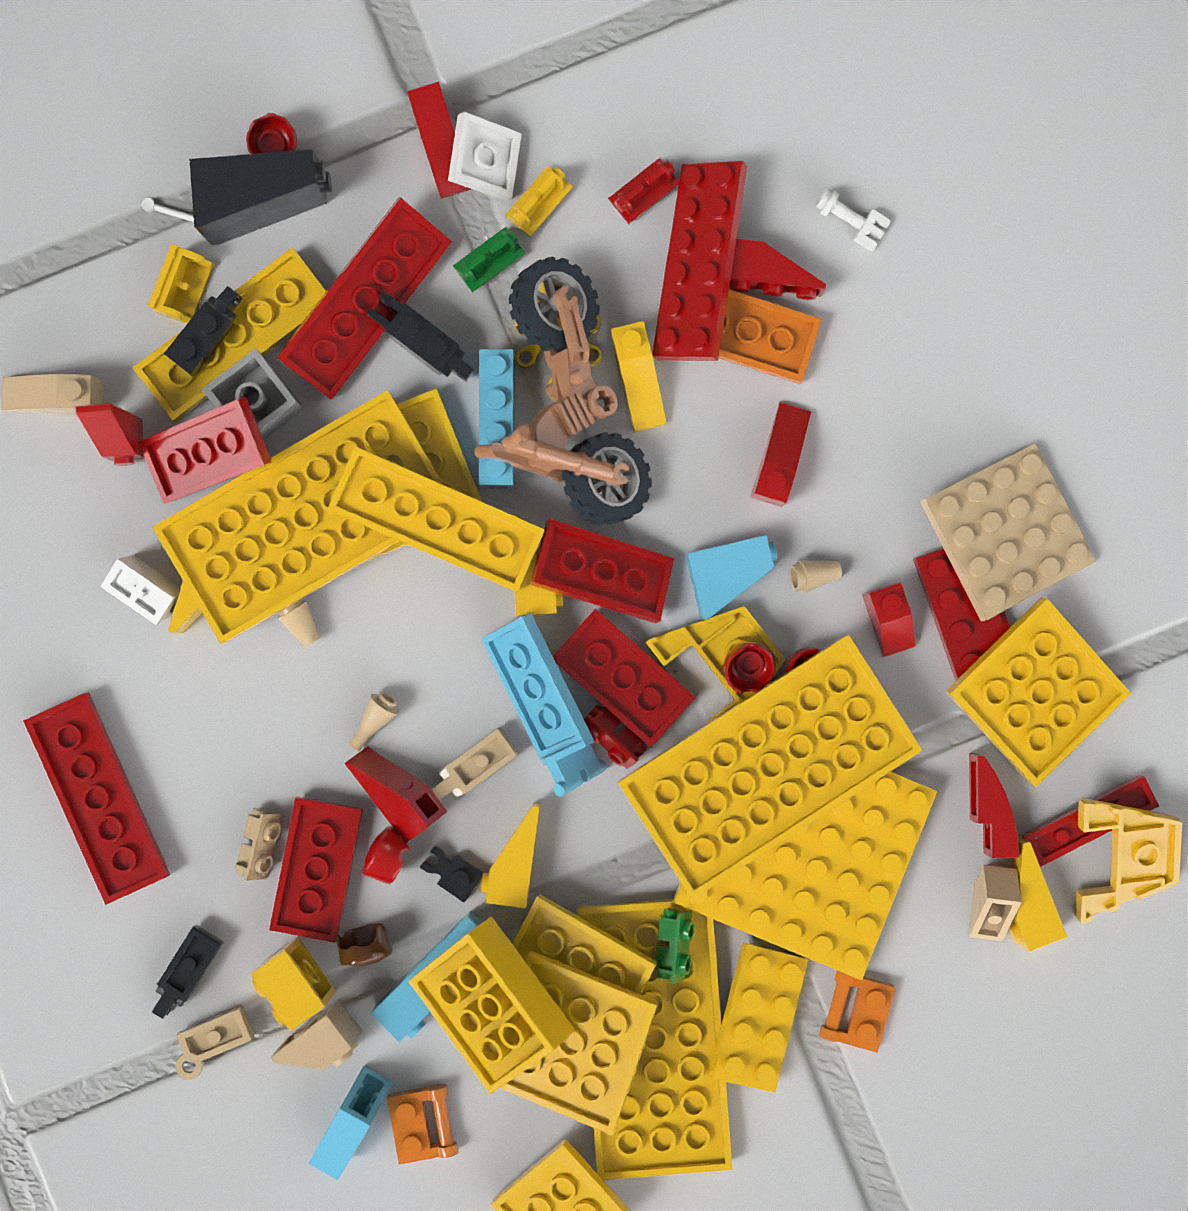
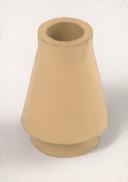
M798 560L797 564L790 566L789 575L793 589L795 591L802 590L803 593H807L834 580L841 579L842 570L838 560Z
M301 599L278 612L280 615L278 619L301 642L303 647L308 646L321 637L316 629L307 601L303 602Z

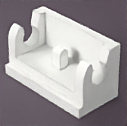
M134 555L117 559L101 585L103 589L155 625L173 614L174 611L171 608L176 604L181 587Z

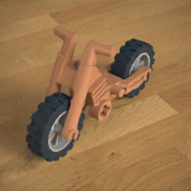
M547 257L544 260L536 261L517 275L519 278L513 281L511 285L513 292L509 295L508 300L509 304H512L510 315L512 320H516L518 324L516 327L521 335L524 333L528 337L526 341L533 346L539 345L540 349L545 352L548 367L552 371V383L545 387V392L548 396L554 397V403L541 409L528 426L520 425L510 436L504 437L502 440L503 444L493 442L492 444L476 446L475 455L478 458H494L510 463L516 468L553 478L558 483H561V481L565 482L566 486L563 487L565 495H569L571 507L574 510L578 509L581 512L580 516L585 520L591 519L597 525L605 523L606 525H612L634 517L633 515L642 511L644 508L642 504L648 502L650 497L648 489L652 487V478H649L648 472L651 470L649 463H645L643 459L645 456L640 448L636 449L635 443L631 439H623L619 433L608 435V432H603L584 439L570 451L565 449L566 443L572 435L592 425L597 420H602L614 414L618 406V400L611 388L603 385L597 386L591 375L588 359L590 350L587 338L592 334L590 331L595 329L598 323L596 316L600 313V305L596 303L598 293L591 286L593 282L588 275L584 276L581 272L583 269L580 266L569 264L568 259L560 258L555 260V257ZM541 282L544 284L546 294L538 290ZM553 284L558 286L560 289L555 292ZM557 317L560 318L562 327H558ZM596 399H598V400H602V399H603V402H604V405H605V406H604V407L599 406V404H598V402H597ZM605 457L610 458L613 461L612 464L607 463ZM624 484L622 491L619 486ZM610 491L617 497V502H610Z

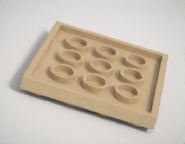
M1036 443L920 501L981 621H986L1096 562Z

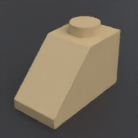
M998 865L982 866L974 884L969 937L1003 941L1022 903L1017 869Z

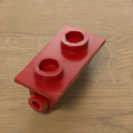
M659 157L611 195L608 200L629 225L679 185L678 179L673 174L675 169L668 160L663 162Z
M597 704L584 718L595 741L593 743H599L608 752V757L618 766H624L626 769H629L638 762V758L646 751V748L642 745L644 742L627 726L619 735L614 731L621 721L605 706L601 708Z

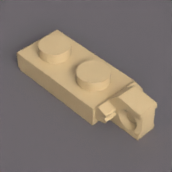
M499 727L445 766V769L439 773L444 780L431 790L439 800L451 791L456 797H459L461 794L469 792L519 754Z

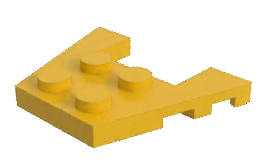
M745 606L662 634L645 642L663 666L692 645L731 695L733 701L707 720V723L756 693L744 692L739 694L727 684L723 664L727 652L735 645L752 641L766 647L772 653L776 666L773 677L786 659Z
M1079 798L1078 827L1083 832L1112 829L1110 886L1076 890V918L1080 923H1087L1093 920V915L1107 910L1108 913L1120 908L1121 903L1137 897L1141 900L1179 883L1182 821L1172 815Z

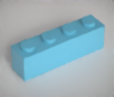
M479 349V445L492 444L493 442L503 444V438L510 436L515 431L514 351L506 349ZM479 458V486L482 489H515V467L510 463L494 458Z
M471 911L372 1010L371 1014L399 1043L407 1035L412 1039L424 1027L426 1023L423 1019L430 1013V1010L411 986L409 980L482 923Z

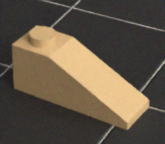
M45 374L3 377L2 411L76 414L75 406L104 403V382L92 375Z

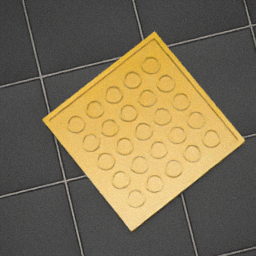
M889 772L692 900L680 882L673 902L862 980L938 791Z

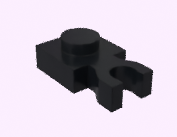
M434 845L430 852L438 857L439 863L437 865H430L424 860L419 868L427 873L440 875L441 878L437 885L465 903L482 878L483 872L458 855L450 861L447 859L445 852L437 845Z

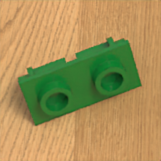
M504 227L455 263L453 267L473 293L526 253L519 245L516 235L509 231L507 227Z
M665 908L664 914L660 915L658 939L670 941L669 947L657 946L656 962L658 963L655 971L658 972V978L671 979L673 984L685 979L691 969L692 958L688 954L689 941L692 940L695 932L692 910L677 914L676 909Z

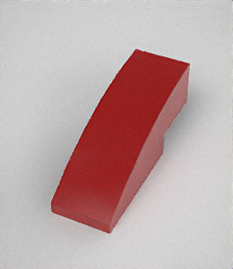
M439 81L407 91L440 198L443 199L472 190L471 188L448 181L455 132Z
M969 753L970 820L977 824H983V853L991 858H1019L1018 835L1006 792L986 757L976 753Z

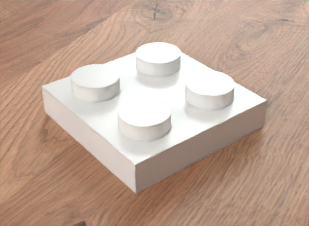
M467 112L459 114L448 181L502 200L511 199L522 133Z

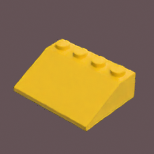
M492 916L466 934L409 980L411 986L490 1094L551 1053L575 1031L572 1024Z

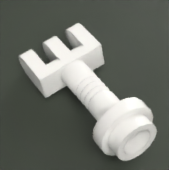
M826 189L816 204V207L820 209L819 213L826 216L831 212L837 217L842 218L845 222L850 223L851 226L858 229L853 241L870 251H874L877 243L867 236L870 235L880 240L884 232L874 224L886 229L890 224V220L874 209L865 218L838 201L840 193L835 190L830 192Z

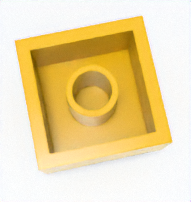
M299 937L267 958L250 974L254 979L252 984L256 992L263 998L267 997L274 1007L272 1008V1013L275 1019L282 1026L286 1025L290 1032L322 1010L336 993V989Z

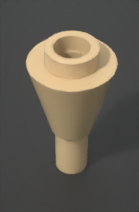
M380 692L379 695H370L360 728L349 743L353 749L360 751L371 735L375 734L399 713L395 707L397 702L391 696Z

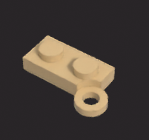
M239 1006L180 1031L176 1036L183 1054L176 1061V1072L185 1080L195 1079L203 1071V1060L251 1041L254 1038V1034L243 1007ZM186 1060H192L195 1063L194 1071H187L184 1068Z

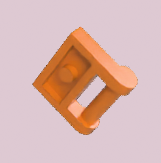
M836 971L834 981L837 984L826 1023L821 1025L819 1036L829 1041L841 1042L878 1053L896 988L892 984L864 976L862 980ZM854 986L857 987V992L847 1028L842 1030L838 1028L849 988Z
M446 1084L388 1094L387 1103L399 1165L437 1157L449 1158L459 1153L457 1141L453 1140L446 1103V1097H448ZM428 1100L433 1102L440 1140L439 1143L434 1144L431 1143L424 1101Z

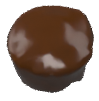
M382 923L368 924L344 933L343 937L339 934L336 935L340 964L343 966L360 967L374 964L393 953L386 929Z

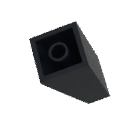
M313 149L189 159L194 227L211 245L225 243L327 204V192L332 191L329 171L325 172L323 160L319 161Z

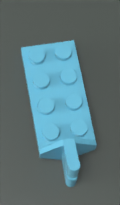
M532 614L524 615L482 638L481 640L542 764L547 765L556 783L554 785L555 794L562 797L581 786L583 782H587L606 771V763L602 759L597 758L591 746V743L595 741Z

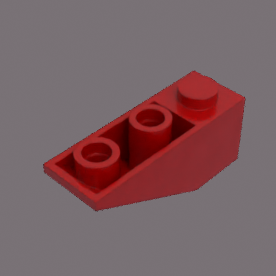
M746 239L736 240L729 285L730 290L739 293L749 292L750 289L763 290V294L767 296H782L783 293L796 294V298L801 300H815L816 296L821 297L825 291L826 284L765 242Z
M368 746L344 763L405 843L415 838L448 812L426 783Z

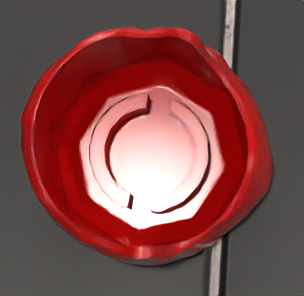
M387 826L376 836L369 847L362 868L364 876L385 884H391L395 881L403 865L402 853L411 850L410 846L400 839L399 834L391 826Z

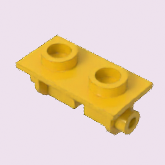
M547 166L505 216L531 237L571 191L573 186L564 179L565 174L559 168L555 167L552 169Z

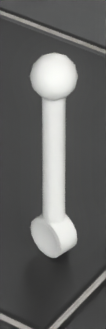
M145 198L142 201V208L149 213L158 211L194 222V217L191 214L158 205L151 198Z

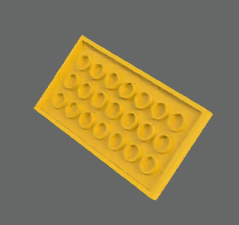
M388 390L271 457V463L240 475L152 527L221 645L231 641L400 542L327 510L355 446L444 485Z
M845 635L620 779L617 783L684 889L693 900L923 750L851 637Z
M673 899L577 906V913L582 919L656 961L657 946L669 947L670 941L658 939L660 915L664 914L665 908L676 909L677 914L690 909L674 903ZM693 910L692 920L695 922V932L692 940L689 941L688 954L692 958L690 972L686 975L685 979L673 984L671 979L658 978V972L654 969L641 995L658 1001L659 1004L613 1135H609L594 1128L597 1174L603 1180L733 1170L726 1082L712 1079L709 1076L721 1029L714 922L712 918Z

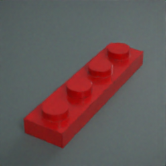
M1138 775L1091 799L1147 811L1160 806L1145 776ZM1078 806L1021 836L1023 839L1030 841L1039 866L1042 867L1112 831V829L1083 832L1078 827Z

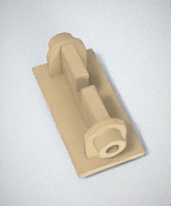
M253 808L252 814H248L243 837L253 840L252 845L241 843L235 865L238 868L237 875L245 877L244 880L267 879L268 872L273 864L272 856L276 840L281 832L280 824L283 814L266 813V810Z

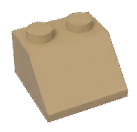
M337 999L285 1038L270 1058L277 1064L324 1070L332 1063L338 1067L352 1056V1050L358 1046L356 1040L362 1030L340 1000Z

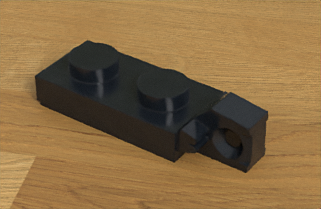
M229 286L217 298L211 296L191 318L164 352V355L191 376H195L235 325L233 321L237 315L233 310L241 302L242 297Z
M194 925L157 983L158 987L155 992L162 996L152 1010L153 1014L164 1019L175 1004L182 1007L189 1000L224 941L198 925Z

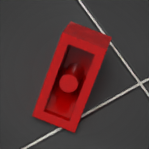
M901 582L862 594L883 657L916 647L912 612Z

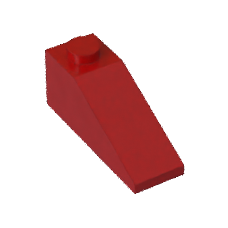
M779 402L750 498L779 507L787 504L797 472L811 411Z
M111 403L75 406L76 415L102 458L114 461L115 466L134 465L135 459L145 458L138 441L144 439L141 418Z

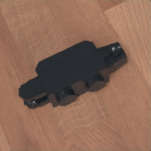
M382 291L378 298L385 306L393 309L397 315L391 322L385 319L380 312L371 308L366 312V315L382 327L390 339L436 374H443L448 378L451 372H453L463 381L467 382L474 373V369L461 360L465 352L460 349V345L406 303L402 305Z

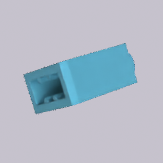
M767 535L685 555L700 619L712 617L774 568L773 561L778 560L774 542H768Z
M363 1066L308 1164L338 1180L369 1129L393 1082Z

